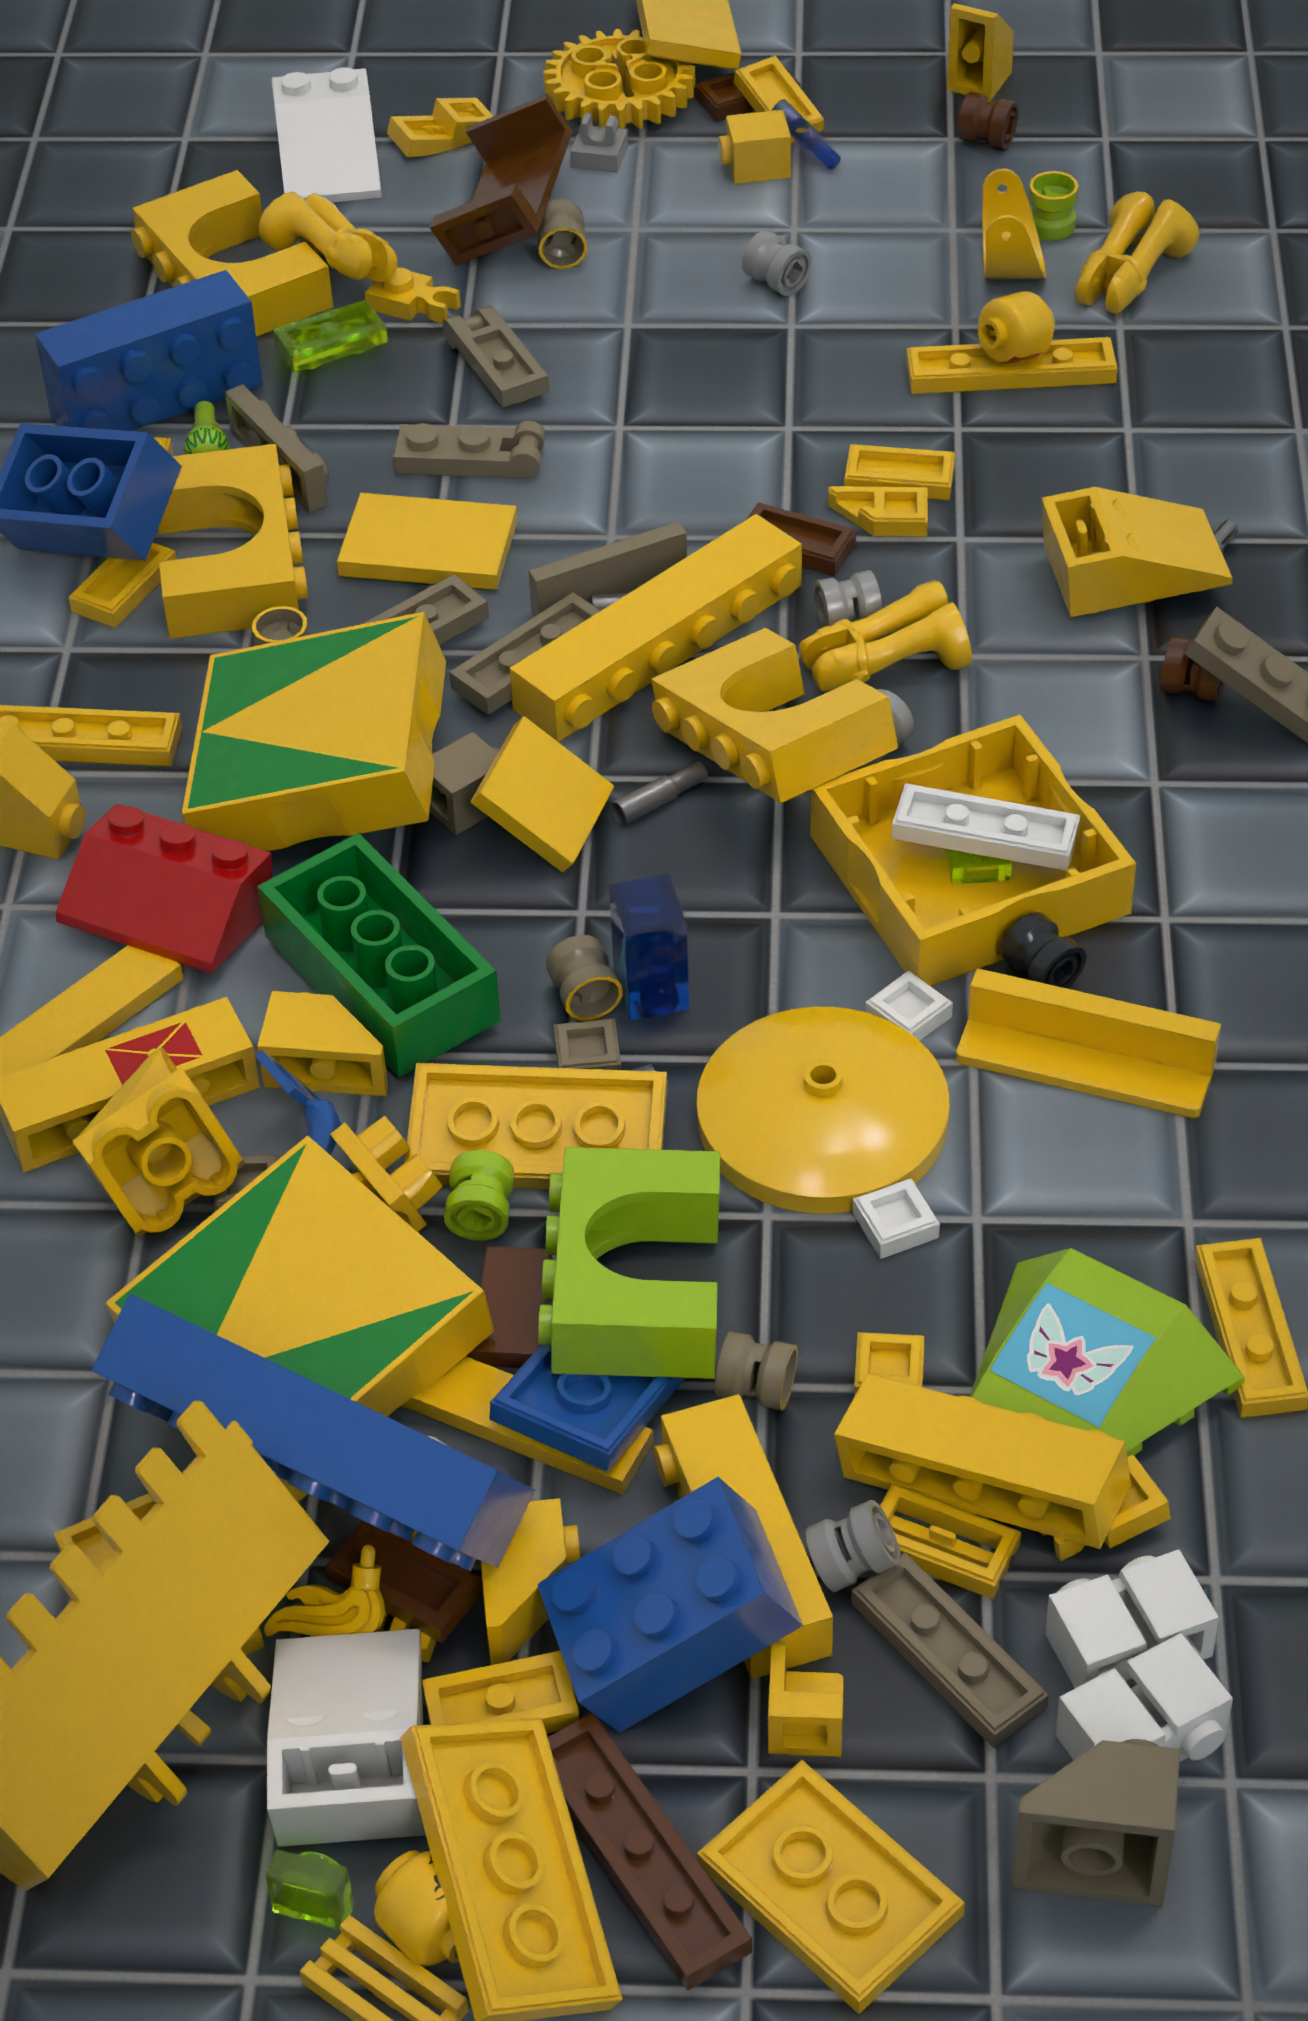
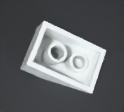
M342 67L331 72L312 74L292 72L285 76L272 77L284 194L295 192L306 200L308 195L316 193L332 203L382 198L366 68L352 69Z

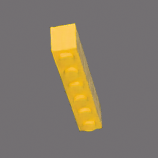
M753 515L510 667L513 710L520 716L528 718L557 742H560L575 731L586 727L591 721L617 704L628 700L633 694L652 683V678L674 669L701 650L709 648L718 639L743 623L751 621L757 614L774 603L790 596L796 589L802 586V544L759 515Z

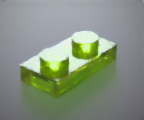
M367 300L273 329L275 346L294 373L305 369L317 368L324 363L351 354H360L370 348L388 343L386 325Z

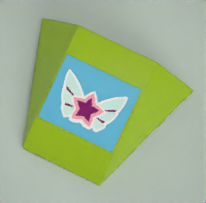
M1068 1248L1017 1263L969 1397L975 1398L984 1404L1018 1413H1034L1048 1421L1078 1429L1104 1432L1112 1438L1125 1441L1128 1457L1142 1451V1442L1169 1424L1175 1423L1181 1426L1194 1417V1409L1216 1394L1223 1391L1228 1396L1236 1391L1245 1382V1376L1186 1304L1087 1255Z

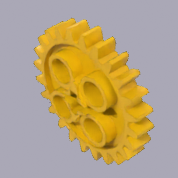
M615 29L613 36H606L603 32L596 31L595 39L591 40L586 36L580 35L578 45L565 42L564 51L554 50L552 52V60L545 61V70L543 71L544 92L550 96L559 112L565 111V119L568 121L581 117L582 122L585 113H591L592 122H599L600 127H605L611 115L616 116L619 123L618 128L624 129L626 123H633L637 128L641 129L643 128L644 120L648 119L656 124H660L661 114L675 117L676 108L687 107V99L694 97L695 66L689 62L648 56L644 39L640 37L639 30L635 29L629 36H623L620 29Z

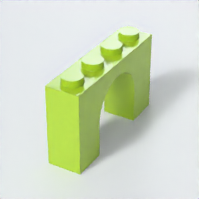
M565 1147L563 1173L550 1174L549 1212H560V1216L547 1215L546 1255H556V1260L544 1259L542 1299L553 1300V1305H540L538 1341L539 1345L551 1346V1374L715 1379L718 1282L635 1279L607 1269L597 1259L616 1247L634 1242L718 1243L720 1152Z

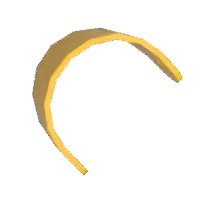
M997 169L991 172L983 183L985 280L1046 279L1045 260L1022 181L1012 170ZM1000 185H1006L1007 189L1006 191L1001 192L998 190V187Z

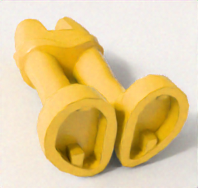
M1136 191L1124 195L1115 203L1109 216L1111 230L1102 247L1090 254L1081 269L1075 289L1077 302L1086 306L1093 305L1104 292L1107 293L1105 300L1107 311L1116 315L1123 311L1146 289V279L1162 253L1171 258H1181L1189 254L1198 243L1200 232L1198 224L1191 214L1179 203L1170 199L1163 200L1155 213L1152 196L1146 192ZM1130 244H1138L1131 256L1123 255Z
M295 192L285 193L273 200L261 216L259 222L260 239L273 250L281 251L292 247L298 240L301 243L306 242L317 254L322 253L326 257L327 263L331 268L355 281L367 278L376 282H385L392 278L397 269V255L387 241L376 236L370 230L356 229L331 201L316 193L308 195L306 200Z
M936 580L917 585L908 595L866 618L853 622L842 619L832 626L820 628L816 633L802 640L798 647L802 663L812 671L814 682L822 692L834 690L855 679L865 683L870 679L871 675L914 654L927 651L936 652L940 661L950 670L961 669L972 663L971 643L960 612L953 602L948 603L943 585Z

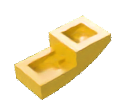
M436 98L431 116H390L387 134L407 157L438 154L472 143L466 134L467 128L489 119L493 115L478 98Z

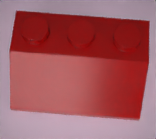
M116 803L85 832L56 910V922L212 974L263 921L257 886L272 878L271 852L246 845L239 840L227 839L193 828L185 823L164 819L143 812L135 807Z

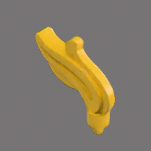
M372 1545L363 1546L360 1563H355L352 1567L351 1587L343 1594L319 1584L304 1585L289 1591L286 1595L288 1600L298 1598L303 1603L294 1604L275 1612L265 1624V1635L269 1637L283 1631H290L317 1637L377 1631L385 1617V1605L379 1590L381 1566L374 1564L375 1548Z

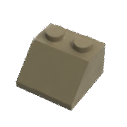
M1129 1739L1123 1742L1102 1740L1021 1797L1012 1888L1163 1907L1175 1835L1180 1749L1159 1747L1157 1744L1143 1739Z

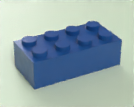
M227 270L35 333L50 416L56 426L133 431L193 410L196 404L201 401L214 403L225 399V391L242 384L248 390L263 385L252 302Z

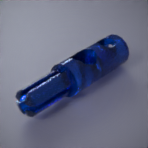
M785 99L780 100L772 108L771 111L783 110L790 135L805 150H810L828 169H834L840 163L841 157L821 138V134ZM799 128L807 129V131L803 133H798L795 130Z

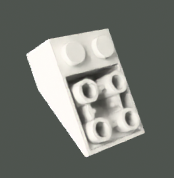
M420 1629L276 1640L267 1735V1811L278 1847L426 1835L400 1739L410 1726L423 1725Z

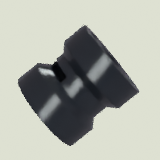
M1041 912L1030 913L1018 920L1005 935L1000 953L1003 959L1015 970L1020 972L1026 971L1028 973V980L1066 989L1082 973L1087 957L1085 950L1072 938L1060 937L1057 925Z

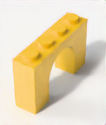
M238 170L132 208L135 229L131 230V239L134 248L141 258L147 257L154 265L162 282L168 281L172 287H176L227 270L252 302L256 337L333 308L329 266L306 242L248 262L224 263L207 259L221 250L260 236L259 222L262 216L260 193Z
M276 444L172 456L182 468L159 524V534L230 527L245 530L255 536L241 547L225 553L159 562L162 598L169 638L252 629V622L263 610L277 606H288L299 610L298 600L309 599L304 566L293 567V565L304 564L299 531L288 533L290 530L299 529L294 497L283 498L294 496L290 465H279Z
M763 628L651 679L656 700L652 703V712L662 731L670 733L687 744L692 750L700 752L716 762L722 769L730 771L746 781L752 788L762 791L779 803H783L898 749L889 696L858 679L803 704L782 710L769 711L804 695L805 692L795 644L767 628Z

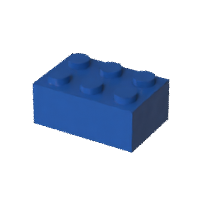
M20 423L0 472V533L16 548L22 550L145 561L182 466L148 432Z
M719 1477L709 1481L537 1584L578 1702L620 1733L803 1626L756 1509Z

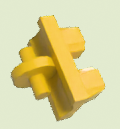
M383 1116L357 1136L346 1123H343L330 1134L349 1157L352 1165L357 1169L358 1172L353 1173V1176L417 1232L427 1225L417 1210L428 1202L443 1186L418 1154H415L390 1175L385 1171L387 1167L411 1149L386 1116Z

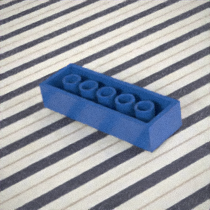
M131 1293L91 1370L114 1382L108 1395L145 1413L148 1412L168 1422L167 1424L178 1430L179 1428L176 1425L177 1419L193 1401H202L224 1429L232 1421H237L253 1441V1448L275 1475L288 1481V1484L323 1501H328L347 1511L350 1510L349 1514L410 1541L414 1530H416L417 1533L411 1543L412 1545L469 1571L472 1570L476 1559L497 1568L499 1567L535 1492V1489L497 1469Z

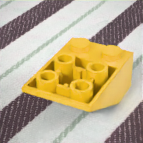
M1099 487L1041 498L1044 549L1070 618L1233 584L1232 575L1204 510L1201 508Z

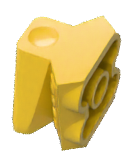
M162 1047L148 1056L72 1142L99 1184L138 1238L147 1231L150 1233L162 1232L171 1228L180 1219L184 1206L200 1195H217L225 1191L233 1183L237 1170L245 1165L243 1158L182 1067L176 1068Z

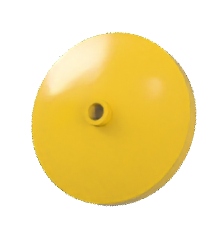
M820 1006L796 1008L771 1014L750 1023L730 1036L711 1056L703 1070L697 1090L699 1136L705 1151L720 1152V1173L734 1186L751 1197L764 1203L796 1212L812 1214L851 1212L853 1210V1198L910 1178L916 1184L930 1170L939 1157L949 1126L948 1086L943 1071L931 1052L916 1037L893 1022L870 1013L849 1008Z

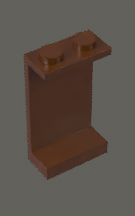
M548 94L467 128L466 134L486 162L473 199L468 203L434 216L430 225L431 231L455 266L538 234L572 135L570 127Z

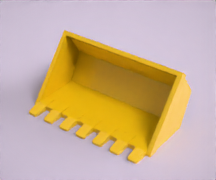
M193 1401L177 1419V1427L197 1455L183 1473L180 1472L165 1452L157 1447L152 1448L135 1467L136 1475L156 1502L144 1518L140 1521L121 1497L117 1495H110L93 1515V1522L114 1550L103 1565L97 1569L77 1544L73 1543L67 1544L51 1562V1572L72 1599L56 1619L32 1593H24L6 1614V1620L29 1650L12 1669L0 1657V1873L25 1891L49 1879L126 1785L155 1803H158L162 1797H165L174 1806L183 1800L187 1795V1788L156 1754L155 1750L174 1727L196 1746L200 1747L212 1731L190 1708L210 1685L231 1699L240 1702L243 1701L247 1694L258 1704L266 1699L272 1691L271 1685L240 1648L330 1542L253 1448V1441L239 1423L232 1421L224 1429L202 1401Z

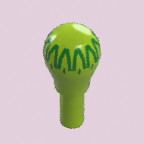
M208 401L197 403L194 408L195 422L184 442V454L230 449L226 434L216 422L214 405Z

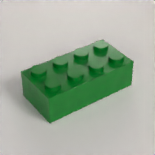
M359 833L257 886L265 937L319 994L333 995L383 1045L385 1064L399 1078L414 1070L416 1063H427L501 1021L497 971Z

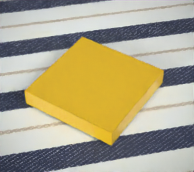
M523 716L513 725L470 803L563 873L575 862L614 785Z

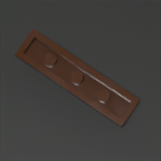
M590 1713L547 1737L571 1821L687 1991L751 1954L752 1937L595 1714Z

